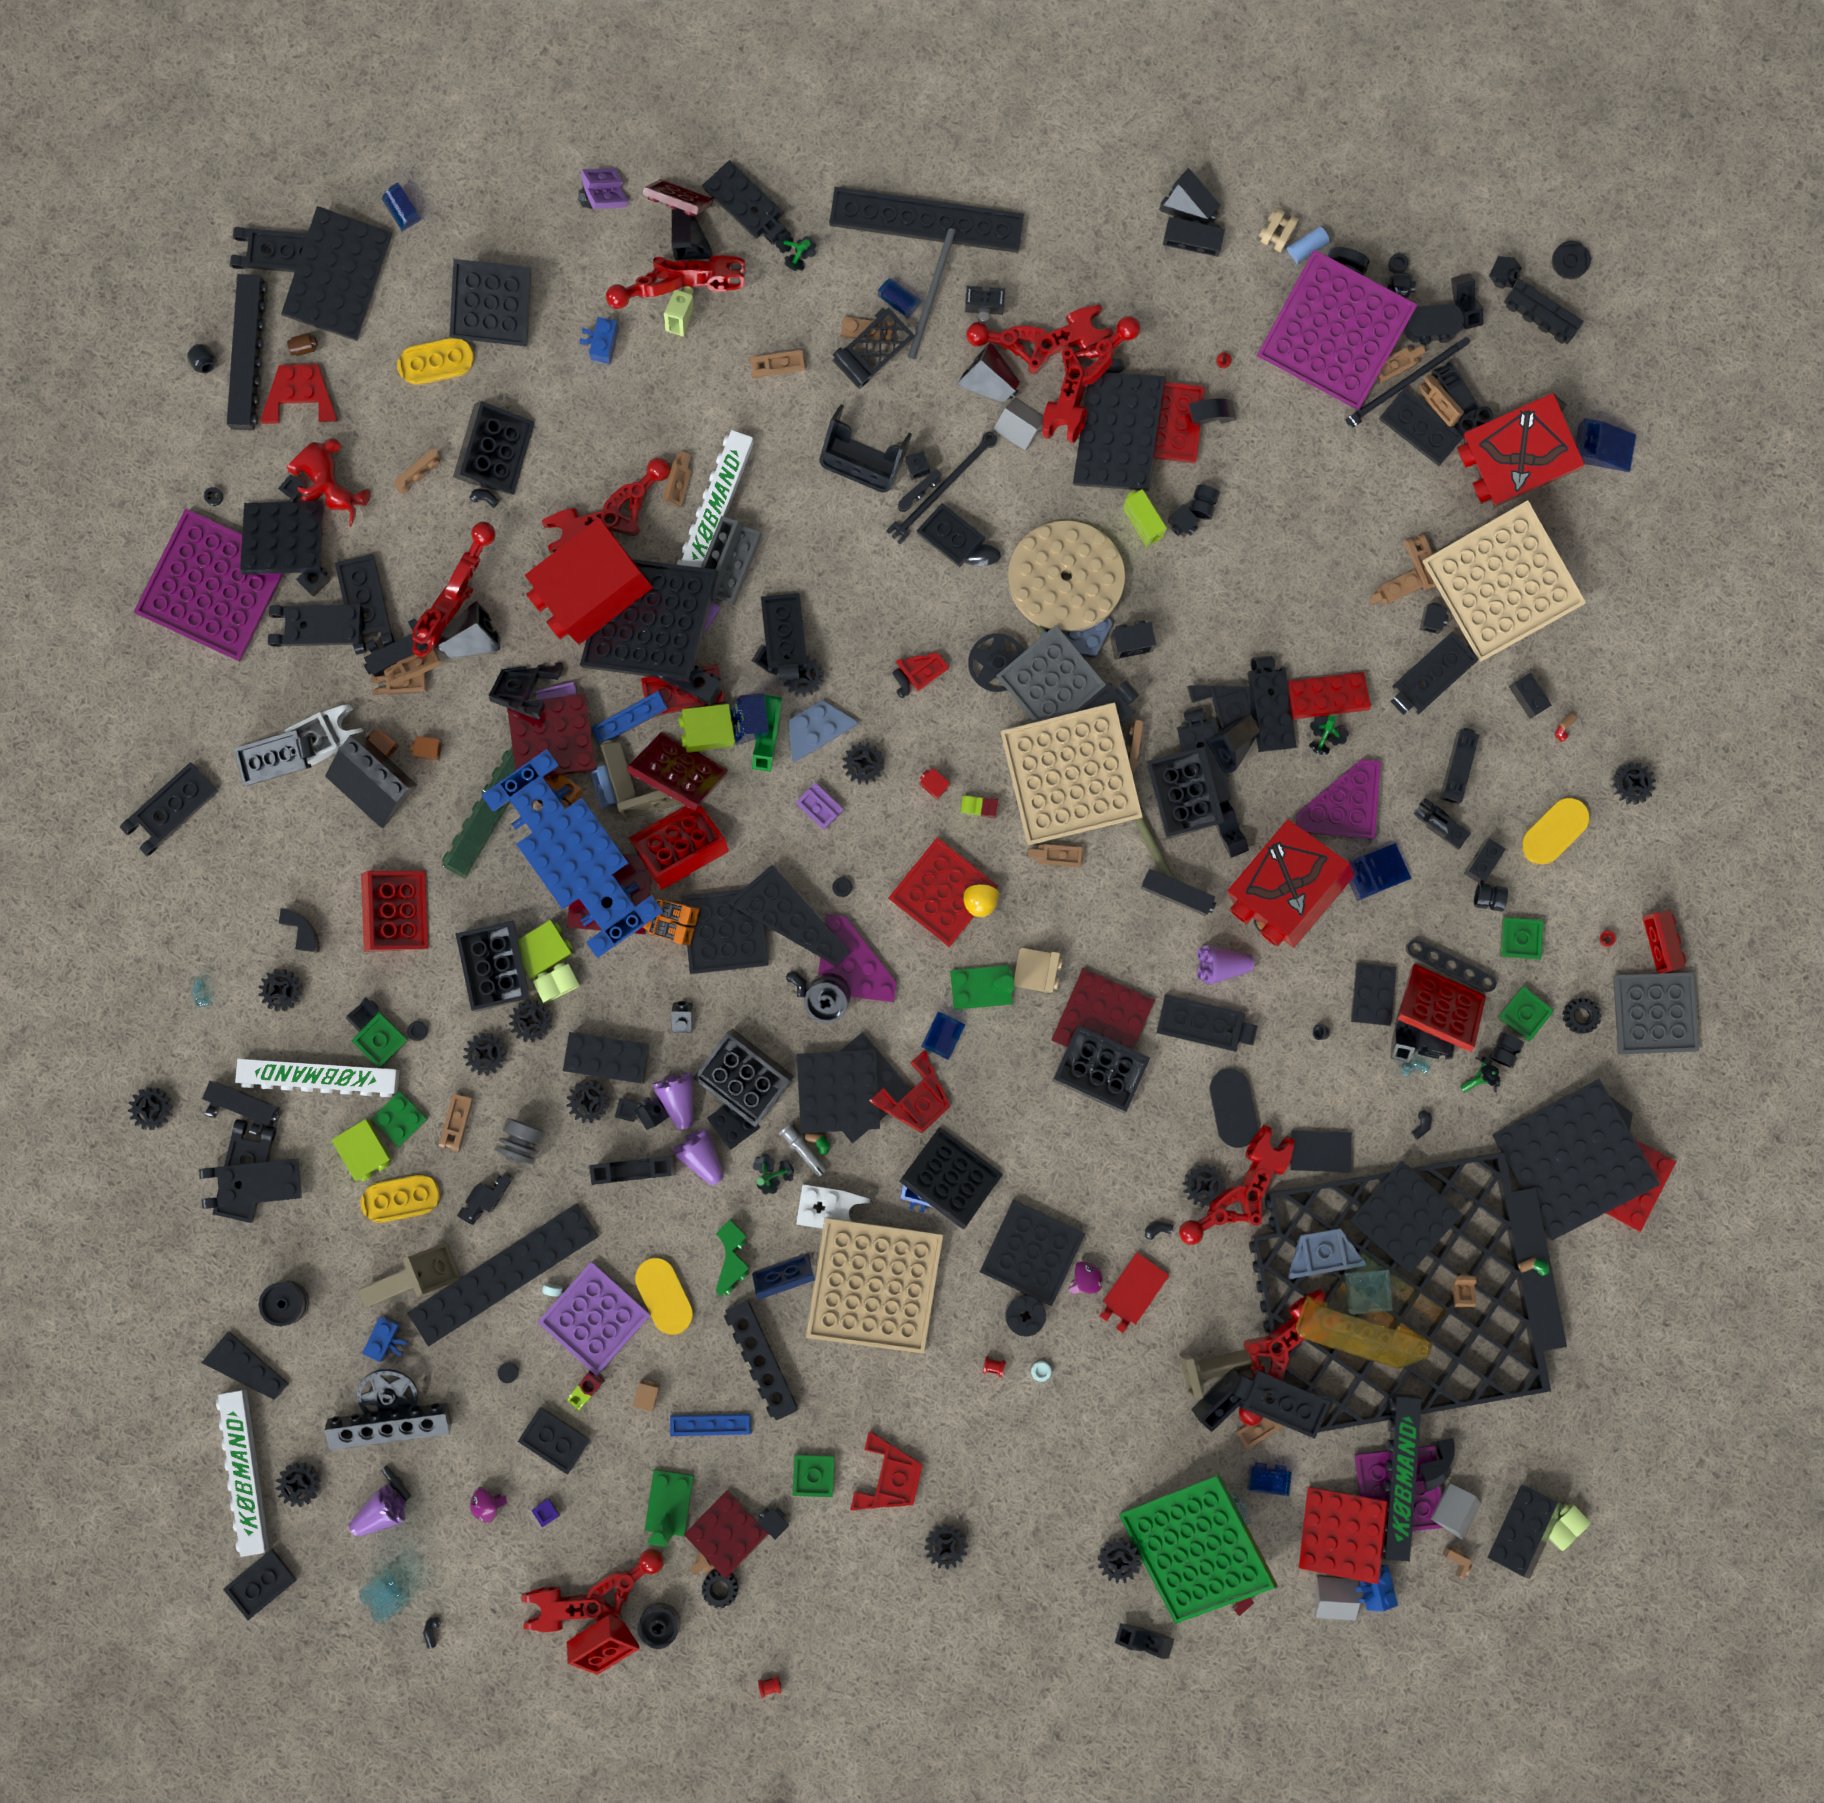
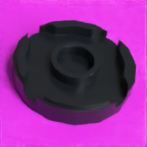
M1567 241L1555 249L1551 262L1553 269L1559 276L1572 280L1580 278L1586 273L1590 266L1591 256L1589 250L1582 246L1581 243Z

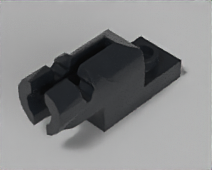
M1424 798L1419 805L1427 813L1418 808L1415 809L1413 814L1427 825L1426 828L1459 850L1471 833L1457 824V820L1448 815L1444 810Z
M508 1174L499 1175L494 1183L495 1189L485 1183H479L474 1186L465 1200L470 1209L461 1207L457 1216L465 1222L474 1225L484 1213L483 1209L489 1213L493 1212L513 1177Z

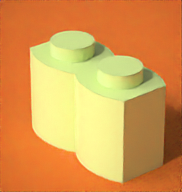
M565 963L555 966L554 971L551 973L543 972L538 974L536 980L533 981L545 1004L580 987L570 964L565 965Z
M1571 1503L1568 1505L1564 1504L1549 1540L1559 1550L1563 1551L1591 1522L1575 1505Z

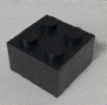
M1146 620L1135 622L1133 626L1127 627V624L1116 626L1110 636L1114 659L1153 652L1156 640L1152 622L1146 623Z

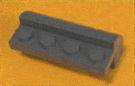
M723 516L720 517L701 568L716 569L718 571L712 600L722 601L735 606L762 533L742 526L739 521Z

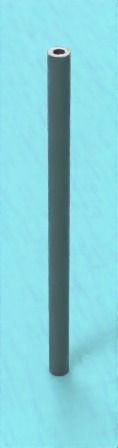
M952 228L948 229L908 357L912 359L916 358L956 232Z

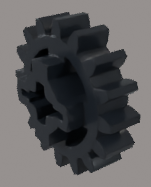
M807 655L808 668L804 669V666L798 667V672L801 674L806 673L807 679H793L792 683L790 679H787L783 684L784 687L789 686V693L795 691L796 697H798L799 693H802L805 698L807 692L812 696L813 689L819 691L817 684H823V680L819 677L824 676V673L819 672L822 666H816V659L810 661V655ZM813 669L816 673L815 680L810 675ZM801 685L808 686L807 688H799Z
M860 742L858 748L852 745V752L846 751L848 758H843V761L847 763L843 765V769H848L845 775L846 777L852 776L851 782L857 779L858 785L862 781H865V784L868 785V780H872L875 783V776H882L879 770H884L885 767L880 764L884 763L885 760L884 758H879L882 755L881 751L875 752L877 746L871 749L869 743L863 747ZM858 752H862L860 756L853 757ZM870 753L876 758L877 763L870 759ZM863 759H865L867 761V764L869 765H865L864 768H861V764H859V762H862ZM850 765L857 768L858 774L852 771ZM868 771H874L872 774L865 776V773Z
M1633 762L1628 763V766L1624 764L1621 766L1622 770L1618 769L1615 771L1618 776L1612 777V780L1616 781V783L1611 785V787L1617 789L1614 795L1620 794L1619 801L1626 799V804H1630L1633 801V804L1637 805L1639 800L1642 803L1647 801L1646 797L1650 798L1652 796L1649 791L1656 789L1652 786L1656 779H1651L1650 777L1654 773L1647 772L1648 766L1641 768L1640 762L1635 766ZM1628 771H1636L1637 773L1634 774V775H1632L1631 773H1627V772H1628ZM1632 780H1635V781H1636V782H1635V787L1632 786V784H1633ZM1633 792H1636L1637 794H1640V795H1639V796H1632V795H1630V794L1633 793Z
M274 969V974L266 973L268 979L262 978L261 980L264 982V985L258 986V988L263 989V992L258 994L264 997L262 1003H269L267 1008L272 1009L274 1007L277 1012L281 1008L286 1012L288 1010L287 1006L294 1008L293 1002H300L297 996L303 995L299 991V988L303 987V985L297 984L300 978H293L294 972L290 971L287 974L286 969H282L281 973L278 969ZM285 977L288 980L281 982L280 980H278V978ZM279 986L284 987L282 989L283 994L277 993L279 992ZM280 998L284 1003H275L274 1000Z
M526 1000V1005L519 1002L520 1008L513 1007L515 1014L509 1015L513 1019V1022H510L509 1025L514 1026L511 1032L518 1033L517 1039L523 1036V1042H527L530 1038L531 1042L535 1043L536 1037L539 1040H543L542 1034H549L546 1028H552L548 1021L553 1020V1018L547 1017L550 1010H543L545 1005L542 1003L538 1006V1001L534 1000L533 1004H531L530 1000ZM530 1008L528 1013L523 1016L520 1015L524 1010ZM538 1011L542 1014L543 1021L539 1019ZM532 1016V1019L539 1022V1024H530L529 1027V1023L522 1019H530ZM518 1022H521L523 1025V1032L520 1030ZM541 1027L537 1033L532 1034L534 1029Z
M481 1033L480 1038L476 1035L473 1036L474 1042L467 1041L470 1047L464 1048V1051L468 1052V1054L464 1055L463 1058L469 1060L465 1064L466 1066L472 1065L471 1072L478 1070V1075H482L484 1071L486 1076H490V1071L496 1074L497 1067L503 1068L501 1061L507 1060L503 1057V1054H506L507 1051L502 1050L505 1044L498 1043L499 1037L492 1039L493 1034L489 1033L486 1038L485 1034ZM489 1041L486 1046L479 1045L480 1042ZM496 1048H497V1051H498V1057H497V1058L495 1057V1054H494V1050H495ZM479 1050H483V1051H487V1050H488L487 1054L489 1055V1057H490L491 1059H488V1058H483V1059H482L483 1054H482L481 1051H479ZM473 1051L475 1052V1055H476V1059H475V1060H473ZM489 1062L492 1064V1066L487 1068L481 1067L484 1063Z
M583 1081V1086L578 1083L575 1084L577 1089H570L569 1091L572 1093V1096H567L571 1103L566 1106L572 1107L569 1114H576L575 1120L581 1117L582 1123H586L587 1119H589L590 1123H594V1118L600 1121V1114H607L604 1108L610 1107V1105L606 1104L610 1097L604 1096L607 1090L601 1091L602 1085L598 1084L595 1086V1081H591L590 1085H588L587 1081ZM590 1089L595 1090L600 1096L595 1097L592 1095ZM582 1091V1096L579 1100H576L578 1093ZM587 1096L589 1099L593 1100V1103H590L589 1108L588 1105H584V1101L587 1100ZM597 1104H601L599 1110L595 1113L594 1108ZM581 1107L584 1109L586 1115L580 1113L577 1108Z
M146 1087V1092L140 1089V1095L133 1094L134 1102L130 1101L128 1103L132 1105L128 1112L133 1113L130 1120L136 1119L137 1121L134 1125L140 1126L142 1124L141 1129L146 1130L148 1127L149 1130H155V1126L162 1128L161 1122L168 1123L169 1121L166 1117L172 1116L169 1109L173 1108V1105H168V1102L172 1099L165 1098L166 1092H160V1088L152 1090L151 1087ZM156 1097L161 1101L162 1104H159L156 1101ZM153 1106V1110H147L148 1107ZM162 1111L161 1116L157 1119V1116ZM140 1113L145 1117V1120L141 1118Z
M1205 1164L1203 1169L1200 1165H1196V1171L1190 1168L1191 1175L1185 1174L1188 1181L1182 1182L1183 1185L1187 1186L1183 1193H1189L1186 1199L1191 1200L1193 1198V1205L1200 1202V1207L1204 1208L1205 1203L1210 1207L1211 1202L1221 1194V1190L1226 1189L1225 1186H1222V1183L1226 1180L1219 1178L1222 1174L1221 1171L1215 1173L1216 1167L1213 1166L1209 1170L1208 1164ZM1207 1172L1211 1176L1203 1178L1199 1173ZM1194 1179V1180H1195V1188L1192 1190V1188H1191V1183H1192V1180ZM1201 1181H1210L1207 1185L1208 1190H1199L1202 1186ZM1215 1182H1217L1216 1192H1214L1213 1185ZM1206 1194L1209 1198L1200 1199L1197 1196Z
M295 1462L293 1468L288 1465L285 1467L286 1471L282 1470L279 1473L282 1478L276 1479V1482L280 1483L276 1490H281L278 1497H285L284 1504L290 1501L291 1507H294L297 1503L299 1507H302L304 1502L307 1505L311 1503L310 1498H317L314 1492L321 1490L317 1486L321 1479H316L319 1473L312 1472L313 1466L306 1468V1463L304 1462L299 1467L298 1462ZM297 1471L295 1478H288L292 1472ZM297 1481H299V1485H302L299 1489H297L298 1485L295 1484ZM302 1492H309L305 1497L300 1498Z
M944 1524L943 1529H940L937 1525L936 1532L929 1531L932 1537L925 1538L929 1545H925L924 1549L930 1551L926 1554V1557H932L931 1564L938 1562L939 1569L943 1564L946 1570H948L950 1564L956 1568V1561L963 1562L961 1555L967 1556V1552L963 1548H967L968 1543H963L966 1540V1536H960L961 1529L954 1531L953 1524L950 1529ZM944 1533H949V1534H951L949 1537H942V1536H941V1534H944ZM957 1540L960 1544L959 1552L954 1548ZM934 1541L938 1545V1549L935 1553L932 1548ZM950 1543V1550L945 1549L942 1551V1544ZM950 1556L952 1559L944 1560L942 1558Z
M1112 1538V1544L1106 1541V1549L1100 1548V1553L1103 1555H1098L1097 1560L1102 1561L1098 1564V1568H1104L1102 1575L1108 1574V1581L1115 1578L1116 1584L1119 1583V1579L1126 1583L1127 1577L1132 1580L1134 1579L1133 1572L1139 1573V1569L1136 1566H1141V1561L1137 1560L1141 1557V1554L1135 1553L1137 1546L1131 1547L1130 1540L1127 1543H1123V1538H1120L1119 1542ZM1117 1548L1115 1552L1109 1553L1111 1550ZM1124 1549L1127 1550L1131 1554V1556H1128L1125 1553ZM1118 1557L1122 1558L1121 1564H1117ZM1107 1565L1112 1566L1115 1572L1110 1570ZM1126 1568H1130L1128 1571L1122 1573V1571Z

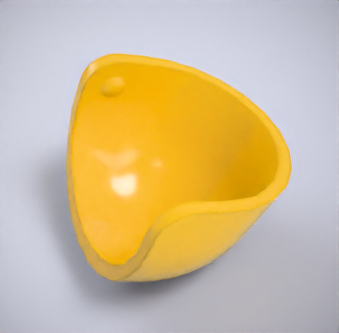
M973 885L964 892V904L972 915L980 918L986 917L995 910L1000 893L997 889L988 885Z

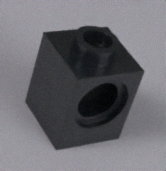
M924 451L905 457L911 481L930 475V468Z
M322 566L321 572L302 573L296 579L313 597L330 582L326 577L329 573ZM314 575H318V581L311 583V578Z

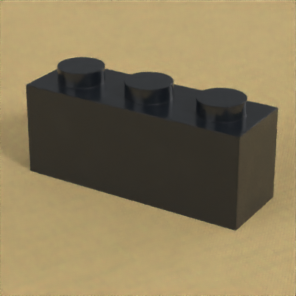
M1179 216L1169 217L1162 245L1219 257L1225 229L1216 224L1205 225L1197 220L1187 221Z
M1235 1368L1191 1409L1197 1419L1211 1433L1239 1407L1240 1402H1244V1399L1232 1393L1240 1377V1373Z

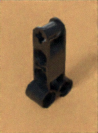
M1448 361L1440 369L1432 370V376L1439 381V384L1464 411L1458 419L1459 422L1456 426L1459 432L1464 435V433L1492 420V409L1487 406L1479 407L1452 362ZM1479 414L1484 415L1487 420H1481ZM1462 424L1469 425L1470 430L1464 429Z

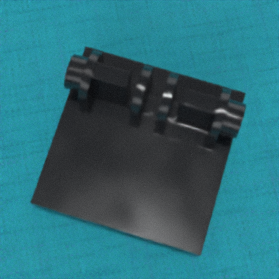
M726 1104L707 1117L730 1150L760 1129L759 1125L753 1126Z

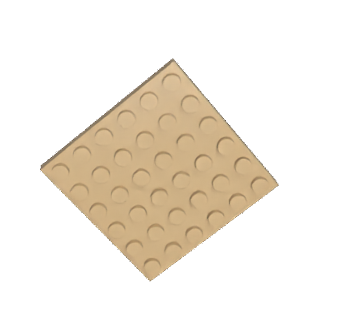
M1528 500L1422 561L1479 662L1586 604Z
M1115 703L1000 731L1027 845L1143 818Z
M824 1217L805 1337L924 1353L943 1234Z

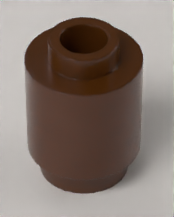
M310 333L291 337V340H287L288 349L292 356H301L315 352V347H318L316 337L314 335L311 336Z

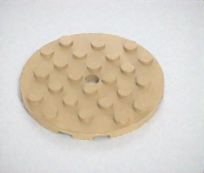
M1056 521L1034 529L1020 541L1010 560L1008 583L1015 605L1031 622L1048 629H1052L1057 625L1062 633L1078 630L1080 632L1098 625L1114 611L1123 593L1125 570L1118 549L1101 531L1081 522ZM1062 573H1071L1072 578L1066 581L1061 578Z

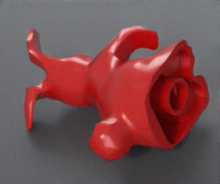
M329 438L324 443L311 442L287 465L286 469H288V473L295 476L304 471L313 481L314 485L309 488L297 487L299 492L309 495L302 496V501H315L325 493L326 505L330 510H348L350 512L349 526L351 527L356 517V508L354 506H366L370 500L371 492L369 489H365L355 495L337 483L334 475L335 461L332 457V453L338 452L341 448V444L337 439Z

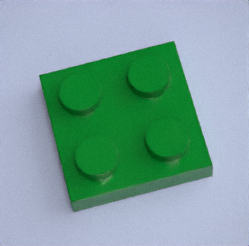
M1503 917L1500 957L1541 960L1543 920Z
M1521 986L1497 1017L1526 1041L1530 1042L1554 1010L1524 986Z
M379 1012L351 1041L381 1069L408 1039Z
M399 1091L371 1120L397 1147H401L428 1118Z
M794 1454L792 1496L833 1498L834 1455Z

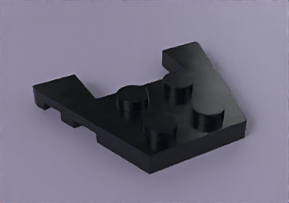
M556 662L555 666L548 667L545 664H540L537 668L527 669L526 666L501 669L489 693L490 701L532 718L540 719L545 709L544 702L529 700L539 678L559 679L564 668L563 663Z
M1186 686L1191 703L1211 697L1221 730L1241 717L1247 715L1253 717L1249 686Z

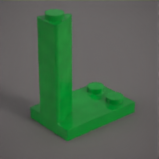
M1009 965L950 970L953 1010L1013 1005L1014 978L1013 971H1009Z
M654 1469L644 1531L653 1532L647 1541L648 1544L667 1546L673 1535L684 1537L694 1475Z

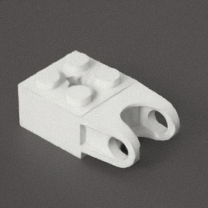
M350 704L319 712L284 730L287 733L302 729L301 737L311 736L312 738H317L315 743H313L316 756L307 758V762L311 766L336 754L350 735L356 733L364 735L365 733L362 728L349 731L342 729V720L353 710Z
M802 1184L796 1224L823 1228L824 1217L852 1221L849 1218L850 1208L855 1204L870 1203L871 1199L843 1190ZM817 1202H822V1206H825V1209L821 1210L820 1214L813 1208Z

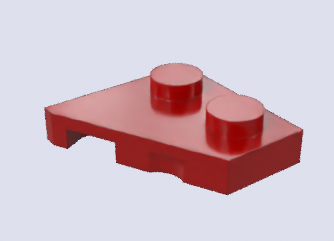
M938 652L925 656H915L909 659H898L896 661L898 667L918 692L949 670L948 665Z

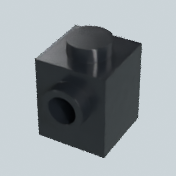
M1498 256L1489 277L1498 288H1513L1519 278L1522 267L1514 257Z
M1183 504L1169 517L1168 523L1172 526L1171 529L1177 536L1181 535L1184 538L1187 535L1192 536L1198 530L1197 525L1200 520Z
M1435 602L1427 604L1423 610L1419 630L1439 634L1448 621L1447 608Z
M649 1096L639 1102L640 1106L634 1109L646 1130L656 1127L670 1117L658 1096L652 1099Z
M766 1507L758 1515L760 1518L758 1523L774 1540L789 1526V1523L784 1519L786 1515L779 1508L775 1510L773 1507L770 1509Z

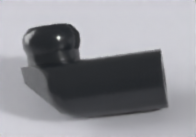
M474 489L470 495L472 502L477 503L480 500H485L492 508L500 502L487 489Z
M897 668L893 671L892 675L901 686L896 691L898 696L904 698L910 694L909 680L901 669Z
M796 971L788 972L786 980L797 986V997H805L807 993L806 979Z
M1426 1110L1419 1112L1420 1126L1411 1132L1416 1140L1420 1139L1431 1129L1432 1115Z
M1154 1221L1146 1227L1144 1235L1148 1240H1153L1160 1232L1172 1234L1174 1225Z
M430 1617L426 1620L423 1636L428 1649H432L437 1645L433 1632L434 1628L440 1627L438 1617Z

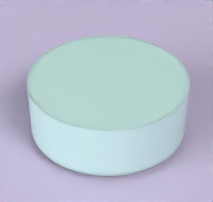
M543 1284V1294L549 1296L562 1295L563 1287Z
M1037 1361L1031 1368V1374L1037 1381H1046L1051 1376V1367L1044 1361Z

